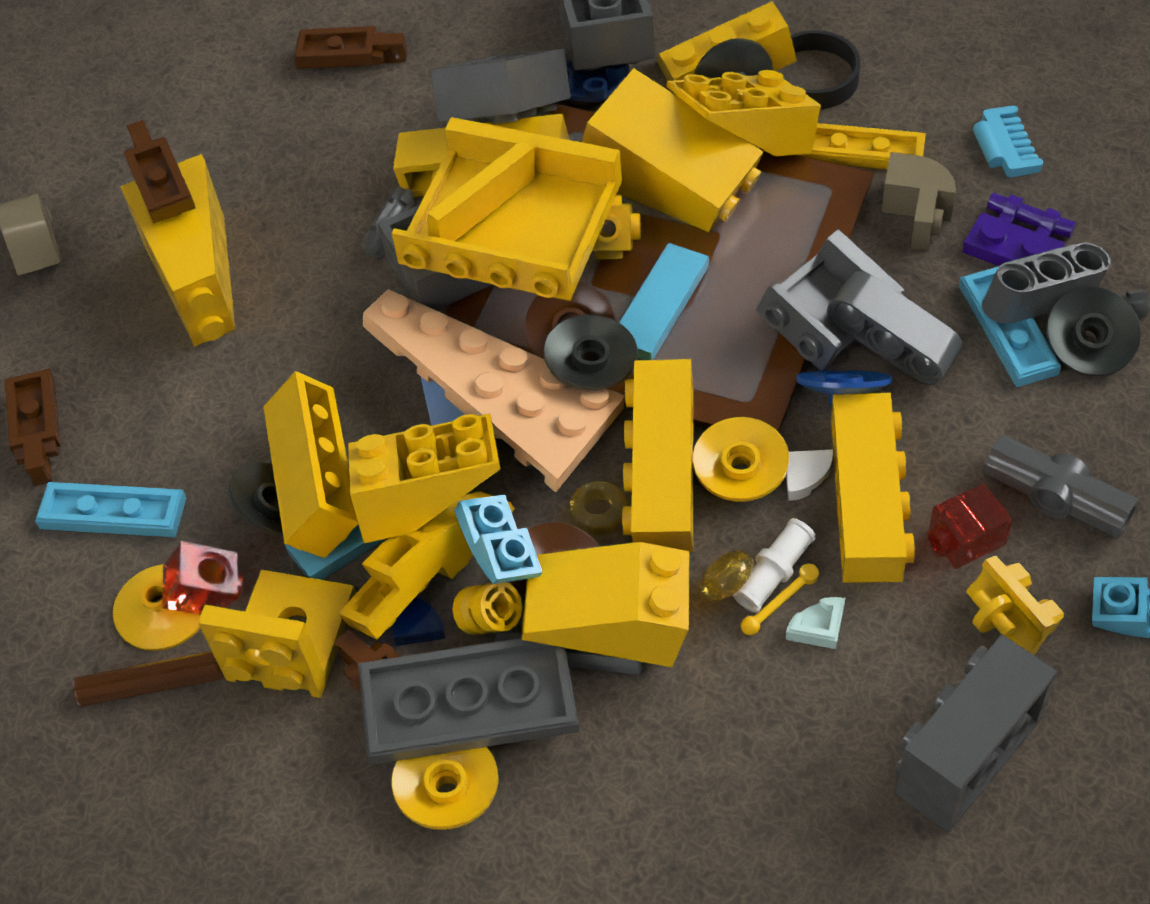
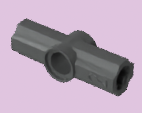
M1005 435L999 436L991 448L983 468V474L1029 495L1031 504L1038 511L1057 519L1070 515L1116 538H1119L1124 533L1139 502L1138 498L1092 477L1088 466L1075 456L1058 453L1051 458Z

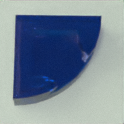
M417 597L402 611L393 624V636L396 646L446 639L438 613L431 605Z

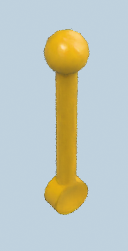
M810 563L802 565L797 579L756 615L747 616L741 621L740 626L743 633L748 636L757 634L760 630V624L805 584H814L819 576L817 566Z

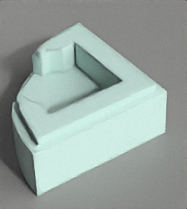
M823 598L819 600V603L804 609L800 613H796L787 627L786 640L836 649L845 598Z

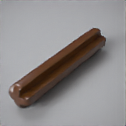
M212 651L78 676L73 679L72 692L79 706H86L220 680L224 675Z

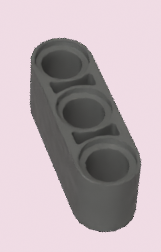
M1084 242L1005 262L998 267L982 300V309L990 319L1004 324L1015 323L1050 313L1056 302L1066 293L1081 287H1098L1111 264L1110 257L1101 247Z
M853 272L827 308L829 318L838 328L922 384L936 385L941 382L962 349V340L952 328L868 272Z

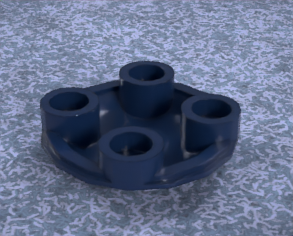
M567 60L566 65L571 98L566 100L590 103L608 99L629 74V64L622 63L602 66L597 70L583 69L575 71L572 60Z

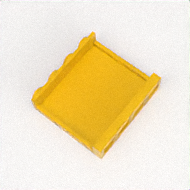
M451 117L445 128L448 151L407 231L394 228L391 233L398 264L407 265L413 269H425L444 273L458 279L467 278L490 283L500 288H513L536 293L546 298L554 297L571 301L622 182L620 150ZM524 140L535 147V179L456 241L428 236V210L519 141Z

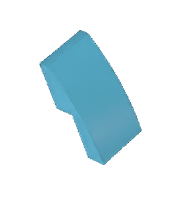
M505 495L459 501L454 511L461 530L479 566L493 584L540 577L543 571L527 528L517 529Z
M1094 577L1093 626L1123 635L1150 638V588H1148L1147 578Z

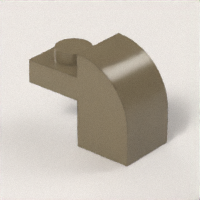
M891 152L884 185L882 212L915 216L911 249L928 251L931 235L940 236L942 220L951 221L956 194L954 178L942 164L933 159Z
M39 193L0 204V227L18 276L58 264L62 259L51 228L53 220L47 204L43 205Z

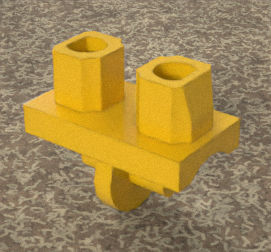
M997 556L985 559L982 564L981 574L966 591L980 609L973 619V625L979 632L984 633L996 628L1001 634L1032 655L1036 654L1046 637L1055 631L1064 617V612L1053 600L1043 599L1037 602L1028 592L1032 585L1030 574L1020 563L1005 566Z

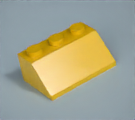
M773 1L661 52L655 57L667 81L684 80L685 76L694 75L699 61L711 48L721 42L736 38L750 39L759 43L769 54L773 71L797 62L789 27Z

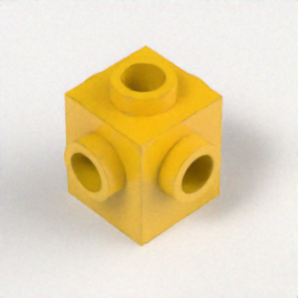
M616 195L605 219L611 220L615 224L616 232L608 234L602 227L592 250L596 251V259L623 258V251H630L633 248V240H640L641 238L640 213H632V203L622 204V195Z

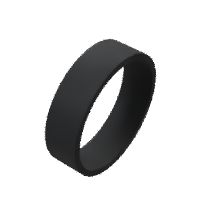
M809 30L791 35L795 53L809 50L830 52L844 59L853 70L851 76L843 83L822 90L804 89L806 95L821 105L820 110L835 107L848 100L854 94L859 84L860 55L856 47L846 38L828 31Z

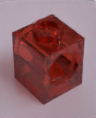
M982 483L934 506L927 535L933 550L941 557L946 556L953 567L958 569L1005 546L1012 518L987 486Z
M181 541L163 565L162 608L201 615L204 605L227 608L232 601H237L243 585V576L237 572V552Z

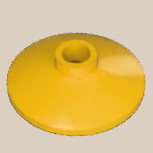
M734 417L719 421L702 433L694 447L693 467L696 477L702 486L715 496L729 501H752L770 494L782 483L789 467V451L784 438L771 425L754 418ZM737 464H745L749 468L739 470L733 467Z
M177 564L156 565L137 573L121 588L113 606V621L120 636L136 648L148 651L170 649L186 642L200 629L198 621L204 605H210L211 602L210 593L203 578L194 570ZM164 595L160 601L151 602L154 598Z
M487 747L399 760L393 769L392 791L399 809L414 823L436 830L454 829L474 821L488 809L497 792L498 769L495 759ZM452 783L456 786L450 792H438V789L443 784Z

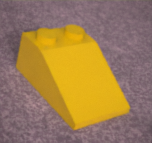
M635 542L537 555L543 573L540 577L527 579L521 640L673 667L689 630V551Z

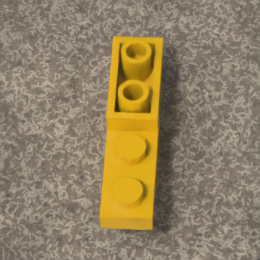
M481 491L464 495L415 532L388 538L362 563L371 578L339 612V615L348 626L377 640L385 630L395 623L397 617L411 601L428 586L429 581L436 573L453 579L469 563L473 556L454 510L461 500L490 497L492 495ZM508 502L509 507H510V510H511V513H512V511H513L515 508L513 507V505L511 504V502Z

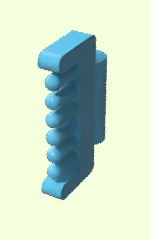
M1016 106L986 109L983 111L981 121L973 126V132L989 167L1002 166L1007 177L1038 173L1043 165V160L1034 153L1035 148L1030 146L1031 140L1026 139L1028 134L1023 131L1024 125L1020 124L1021 119L1017 117L1018 107Z

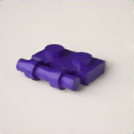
M992 193L986 209L999 213L1000 216L996 218L981 213L964 241L962 253L1000 266L1005 262L1064 247L1065 242L1051 237L1053 234H1057L1070 239L1075 230L1076 222L1061 217L1060 211L1051 208L1043 211L1024 204V199L1011 194L1007 198ZM1018 220L1038 227L1035 232L1014 223Z

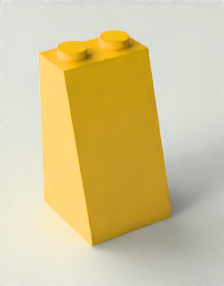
M634 68L587 122L582 138V143L620 150L622 182L618 189V194L707 232H710L719 219L726 222L731 217L740 202L736 198L741 190L748 194L762 173L756 168L763 154L762 150L709 121L681 98Z
M202 154L177 163L196 207L192 210L153 224L136 182L132 181L120 186L141 240L194 347L207 341L217 340L223 334L235 330L224 215Z

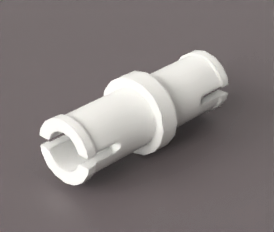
M794 518L790 519L787 526L769 549L763 548L755 558L757 564L741 584L733 590L734 599L749 611L758 613L761 606L780 582H787L793 575V565L816 539L814 531L804 522Z

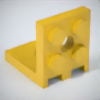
M261 570L245 612L204 605L198 624L226 681L256 680L261 681L264 688L283 691V689L309 690L311 696L321 698L338 650L335 641L343 635L347 624L339 615V612L356 594L354 585ZM299 615L305 617L307 620L306 623L300 621L289 620L287 618Z

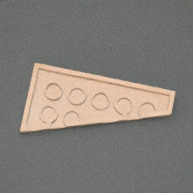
M387 289L363 312V327L396 356H406L417 366V374L429 383L434 380L445 390V398L465 415L475 414L478 416L490 413L495 438H502L515 450L514 457L525 467L532 464L544 474V483L554 492H557L623 410L624 395L609 388L603 390H582L566 385L550 372L544 359L392 290Z

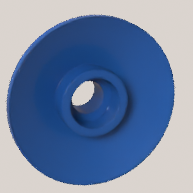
M861 370L810 371L797 375V383L808 389L829 395L830 405H832L833 394H867L879 390L892 382V376L889 374Z

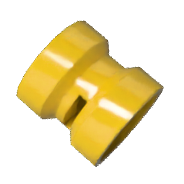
M491 582L484 585L467 586L460 590L454 599L453 616L458 627L470 635L508 631L515 627L521 618L522 601L517 589L507 582L498 584Z

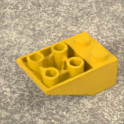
M761 70L758 72V75L752 76L726 72L722 74L721 78L687 75L684 77V80L667 81L666 87L706 119L774 156L812 153L821 105L807 96L804 89L793 86L783 79V74L779 72Z
M490 413L479 416L467 414L456 418L454 421L432 426L427 424L415 425L406 431L385 436L372 434L361 438L359 441L348 443L350 496L363 542L369 543L415 532L500 470Z

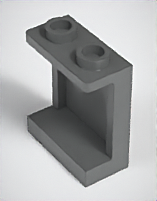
M838 229L826 239L819 253L781 284L777 282L772 283L765 291L756 311L770 327L776 329L796 347L803 358L811 361L822 372L857 342L852 336L838 328L831 321L827 313L829 303L847 278L853 272L863 271L877 277L900 294L905 289Z

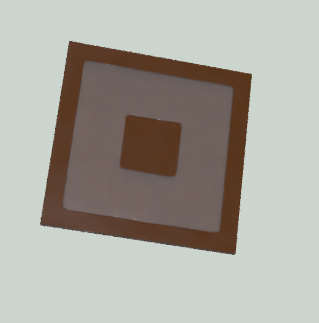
M556 104V110L550 111L548 115L563 114L569 139L582 142L587 122L596 112ZM759 148L763 151L756 167L762 172L759 179L748 194L741 190L736 197L740 202L731 217L726 222L719 219L710 232L622 195V204L632 203V213H640L641 238L640 240H633V248L630 251H623V258L596 259V251H592L579 281L586 282L599 289L610 301L615 312L616 321L620 322L668 243L709 256L708 269L653 360L691 359L694 383L693 425L709 428L713 424L728 418L749 417L761 420L780 432L798 384L797 375L802 373L806 359L799 354L797 348L782 334L765 322L764 318L756 311V308L765 291L772 283L777 282L781 284L819 253L826 239L839 229L851 240L872 183L874 172L797 155L774 156ZM605 220L602 226L603 230L608 234H614L616 232L615 224L611 220ZM491 285L450 305L446 313L447 316L535 355L527 342L525 319L530 304L537 296L536 293ZM634 370L626 379H634ZM625 380L609 389L625 396Z

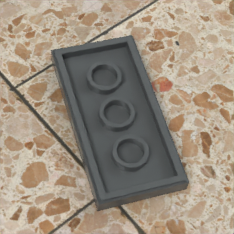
M519 638L358 663L369 764L374 765L579 732L566 649L525 641Z

